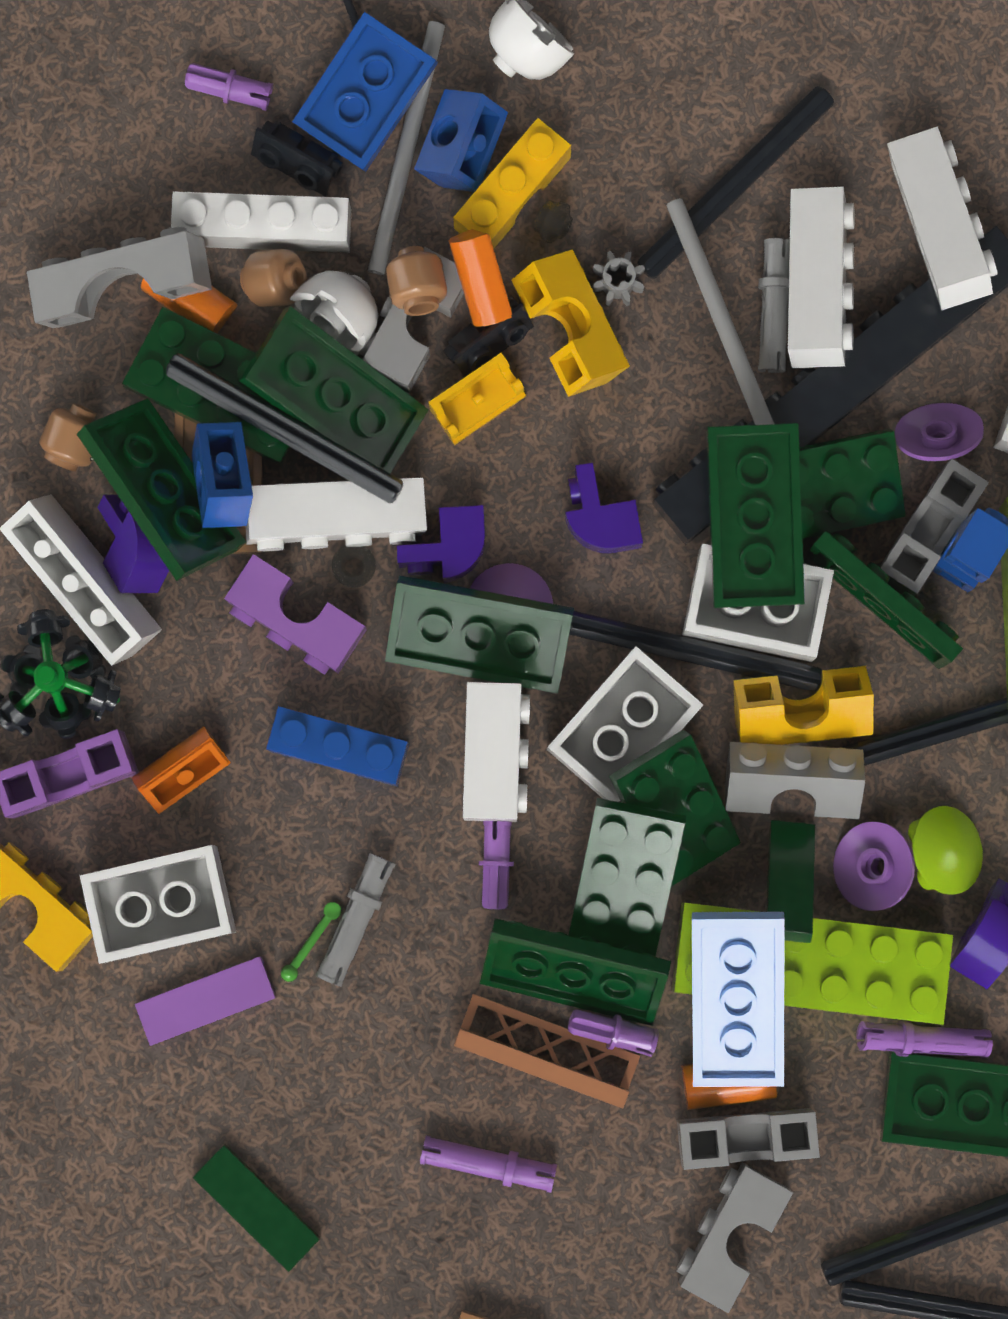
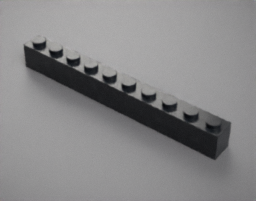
M995 226L984 234V238L978 240L982 251L990 249L996 265L997 275L991 277L993 294L941 310L931 279L927 280L919 288L914 283H911L893 298L896 304L894 308L885 315L878 310L860 324L859 328L862 330V333L854 339L853 350H845V366L819 367L817 369L814 367L805 368L791 380L795 385L794 388L784 396H781L777 391L765 400L774 424L798 423L799 447L813 444L1008 287V239ZM741 419L733 426L755 425L753 420L747 424L744 419ZM707 447L690 460L689 464L693 469L681 478L674 473L655 489L659 496L654 499L653 506L685 545L710 526Z

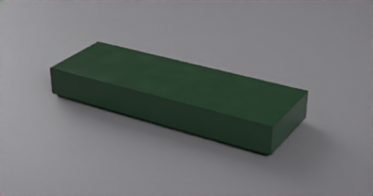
M771 820L769 829L766 912H784L785 941L811 943L813 935L815 824Z
M226 1144L193 1177L288 1272L321 1239Z

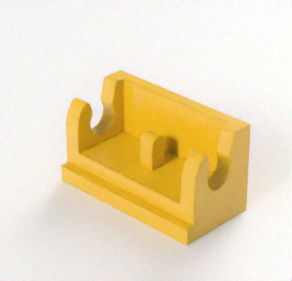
M502 353L429 401L430 411L454 445L526 397L522 382L513 375L509 368V363Z

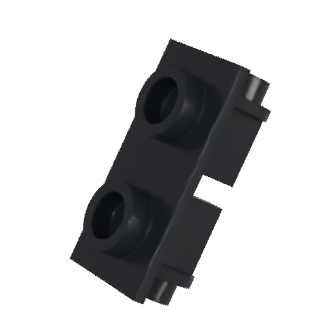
M267 120L262 129L258 127L255 131L251 155L258 158L264 166L277 169L295 179L301 187L307 190H314L326 197L331 178H336L343 167V162L337 160L338 155L313 141L310 142L303 152L298 148L302 144L304 136L279 121L272 123Z
M512 296L508 298L513 314L511 315L512 318L484 326L486 329L481 333L470 323L452 339L447 341L449 346L443 352L453 364L456 363L463 377H466L502 353L509 346L521 342L527 332L534 327L523 304H518Z

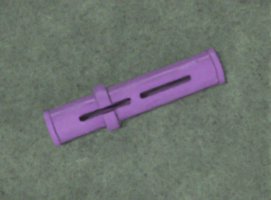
M899 1020V1023L896 1024L861 1021L856 1034V1039H865L857 1043L860 1050L894 1051L896 1055L908 1057L911 1053L988 1058L993 1046V1040H984V1038L992 1037L988 1029L916 1026L911 1021Z
M428 1135L425 1137L424 1149L441 1153L437 1154L422 1150L420 1164H428L503 1181L502 1185L511 1187L512 1183L545 1190L549 1193L552 1192L554 1179L537 1176V1174L555 1178L557 1164L518 1157L519 1152L510 1151L509 1155L432 1138Z

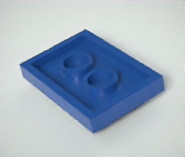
M364 12L292 122L366 172L438 62Z

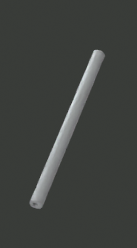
M429 21L422 51L437 61L445 25ZM434 70L406 112L367 270L370 273L385 274Z
M682 198L675 199L666 205L754 423L755 425L774 424Z

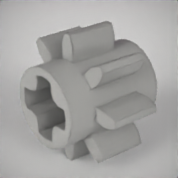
M609 251L605 267L600 264H594L593 272L597 276L602 277V280L596 281L593 284L592 290L593 292L603 290L607 294V306L613 302V299H622L623 303L629 306V294L632 291L636 293H643L644 285L636 281L635 278L644 273L645 267L644 265L634 267L630 262L631 252L629 251L625 254L624 258H615L614 254ZM620 270L626 273L625 281H622L618 287L611 284L612 276H615Z

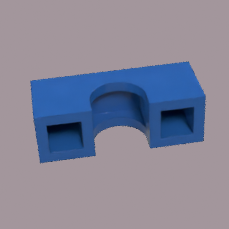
M977 508L957 528L932 571L967 593L973 590L978 582L983 583L989 579L1008 548V518L991 508H987L985 512Z
M278 706L266 750L398 787L409 743L404 740Z

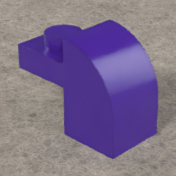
M593 463L575 465V478L568 479V486L572 505L580 504L581 509L565 512L566 524L573 537L584 547L599 553H617L642 548L643 540L636 500L600 506Z
M104 494L97 508L115 535V539L102 564L120 593H158L169 569L119 496Z
M483 505L439 508L441 543L397 545L399 568L407 567L408 574L424 575L434 573V566H442L444 583L456 581L469 574L479 563L485 547Z
M1000 878L992 885L979 916L963 934L950 962L952 969L985 989H988L1008 965V883Z

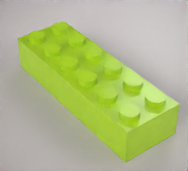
M681 903L671 991L692 995V912L759 911ZM813 918L811 943L784 940V1006L944 1025L953 935Z

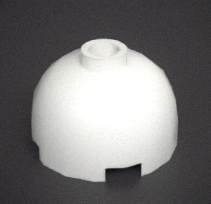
M505 0L493 16L489 27L490 43L497 53L493 61L509 77H513L517 72L527 79L540 80L558 71L574 55L572 52L573 47L551 23L548 25L540 16L531 11L534 7L526 0Z
M330 270L318 273L305 281L290 298V300L295 301V310L355 355H358L363 350L376 329L378 310L375 299L371 294L369 285L356 275Z

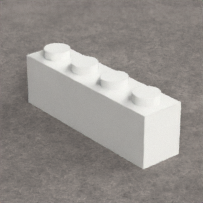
M937 126L887 143L892 169L941 310L993 294L991 277L997 275L996 265L990 249L982 251L978 240L984 238V233L977 212L970 215L968 213L965 203L971 202V196L964 176L956 178L952 167L958 166V160L952 141L943 142Z
M844 186L791 189L788 353L792 368L845 366V350H853V324L846 323V310L854 309L853 283H846V269H854V244L847 243V230L855 228L854 203H846Z
M173 191L171 228H186L188 232L204 238L205 247L288 249L291 251L350 253L351 206L349 198Z
M402 478V491L393 503H387L351 481L252 486L253 499L248 523L245 526L246 545L257 544V551H278L284 549V543L301 542L302 549L326 548L330 540H345L347 547L372 545V538L388 537L392 545L415 543L416 536H421L427 531L423 478Z
M51 494L29 500L0 527L1 532L111 666L132 657L162 630L133 593H120L102 564L104 558Z

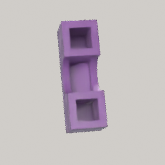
M253 554L224 598L233 606L229 614L249 627H252L255 621L259 622L270 630L266 638L286 651L290 649L292 644L304 651L307 655L303 661L325 675L330 668L339 674L367 631L366 627L329 602H327L321 613L310 622L296 623L289 620L283 611V601L294 582L290 577Z
M116 729L77 743L75 748L41 760H30L0 771V805L4 816L15 819L139 773L125 732Z

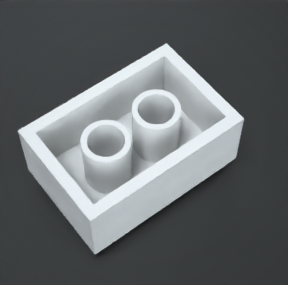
M702 544L698 553L682 636L812 662L817 658L834 570L803 564L805 604L713 608L711 545Z
M635 646L551 742L547 750L601 798L619 802L620 799L609 775L680 732L703 704Z
M467 682L463 794L464 821L517 822V814L527 812V784H518L519 768L528 769L529 739H520V724H529L530 695L521 694V684Z
M208 845L80 875L99 964L236 933L218 847L215 845Z

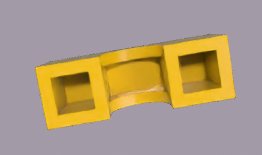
M537 118L453 217L454 229L458 233L471 229L490 235L494 249L515 225V220L527 201L539 189L544 190L569 161L572 145Z
M573 249L533 261L511 280L530 319L541 315L552 316L564 326L567 332L568 344L552 355L550 361L568 397L604 385L630 367L623 349L618 343L604 310L599 304Z
M866 666L822 670V683L819 690L811 697L802 700H792L784 697L781 693L778 676L733 680L735 724L739 742L785 745L873 735L874 694Z
M8 842L5 847L0 843V909L10 898L17 895L25 896L31 900L36 907L38 919L34 930L23 943L56 972L63 971L93 937L87 909L77 901H74L70 906L58 895L62 888L56 881L43 871L36 876L25 866L29 858L11 842Z

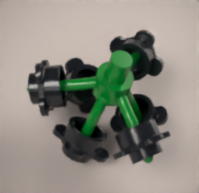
M41 609L32 612L27 622L17 626V632L20 635H27L29 644L24 646L22 652L14 656L5 655L0 663L1 670L7 672L11 680V691L5 697L0 693V725L10 732H14L17 729L22 735L29 736L32 733L29 723L36 717V710L31 702L42 691L51 693L52 697L48 699L44 711L39 715V722L44 728L51 727L58 731L59 737L63 739L73 737L80 723L91 717L92 710L95 711L94 721L99 722L105 710L112 712L116 704L119 703L121 688L114 685L117 672L111 670L108 677H104L106 675V668L103 665V655L91 640H82L77 635L70 636L65 642L66 649L62 657L63 664L61 665L53 661L51 646L63 640L62 628L70 625V618L68 616H56L53 610ZM39 647H42L43 658L40 656L41 649ZM68 674L71 677L77 679H83L90 676L92 680L90 684L87 685L68 678ZM66 687L86 694L84 703L80 704L75 695L67 692L61 693V691Z

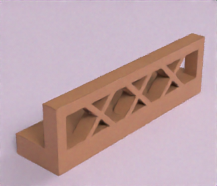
M476 994L472 995L454 1044L455 1047L622 1109L626 1103L629 1094L628 1089L640 1058L638 1054L617 1047L609 1050L606 1048L607 1043L573 1035L568 1031V1028ZM478 1005L495 1011L504 1029L487 1037L470 1031L469 1029ZM503 1015L519 1020L520 1022H517L508 1027ZM526 1024L538 1027L545 1045L530 1052L521 1050L517 1047L510 1031ZM545 1030L562 1037L550 1042ZM506 1034L511 1045L494 1039ZM568 1039L580 1043L587 1058L586 1061L571 1068L559 1063L552 1048ZM587 1046L603 1051V1053L591 1057ZM548 1049L553 1061L536 1054ZM609 1055L627 1060L629 1063H627L620 1086L602 1080L594 1062ZM590 1065L595 1077L578 1070Z

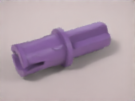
M195 63L189 65L185 76V86L188 89L223 98V103L228 104L232 100L261 108L264 111L268 109L270 102L268 96L272 94L273 83H265L236 75V70L231 69L230 73Z
M483 821L484 857L483 861H479V865L483 866L482 905L486 909H506L509 896V866H514V862H510V829L512 822Z
M576 1009L573 1010L568 1023V1031L571 1034L607 1043L606 1048L609 1050L617 1047L652 1057L658 1042V1029L624 1021L617 1014L611 1019Z

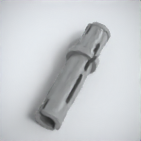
M782 238L764 240L763 278L759 279L758 288L762 290L758 371L766 372V370H768V373L786 372L789 239L784 240V242Z
M369 853L368 860L355 889L350 888L347 897L350 900L319 970L316 972V976L320 979L342 987L347 970L355 956L374 911H379L383 903L379 900L388 878L396 865L395 863Z

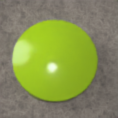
M938 806L928 810L920 819L910 824L908 836L912 842L913 857L918 869L917 879L922 888L936 890L947 895L960 894L968 890L976 882L983 862L982 843L973 822L962 811L954 807Z

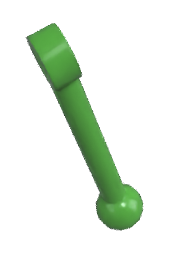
M330 902L325 905L324 916L291 964H287L281 969V977L284 981L292 982L297 978V969L331 920H335L341 915V907L338 903Z

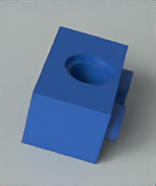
M444 89L414 170L440 187L475 192L483 181L508 112L482 93Z
M241 422L198 423L191 456L202 528L247 526L253 492Z

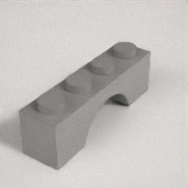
M174 227L162 230L160 232L161 237L147 240L146 238L136 237L120 242L121 247L108 251L106 248L87 249L82 251L81 257L68 261L67 258H52L42 262L41 268L27 271L34 321L51 328H59L94 319L97 303L105 289L117 279L132 274H139L147 281L154 293L170 299L212 290L204 238L188 232L184 227Z

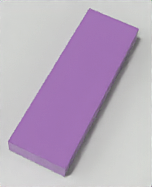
M260 956L136 1003L135 1007L149 1045L152 1046L277 997L263 959Z

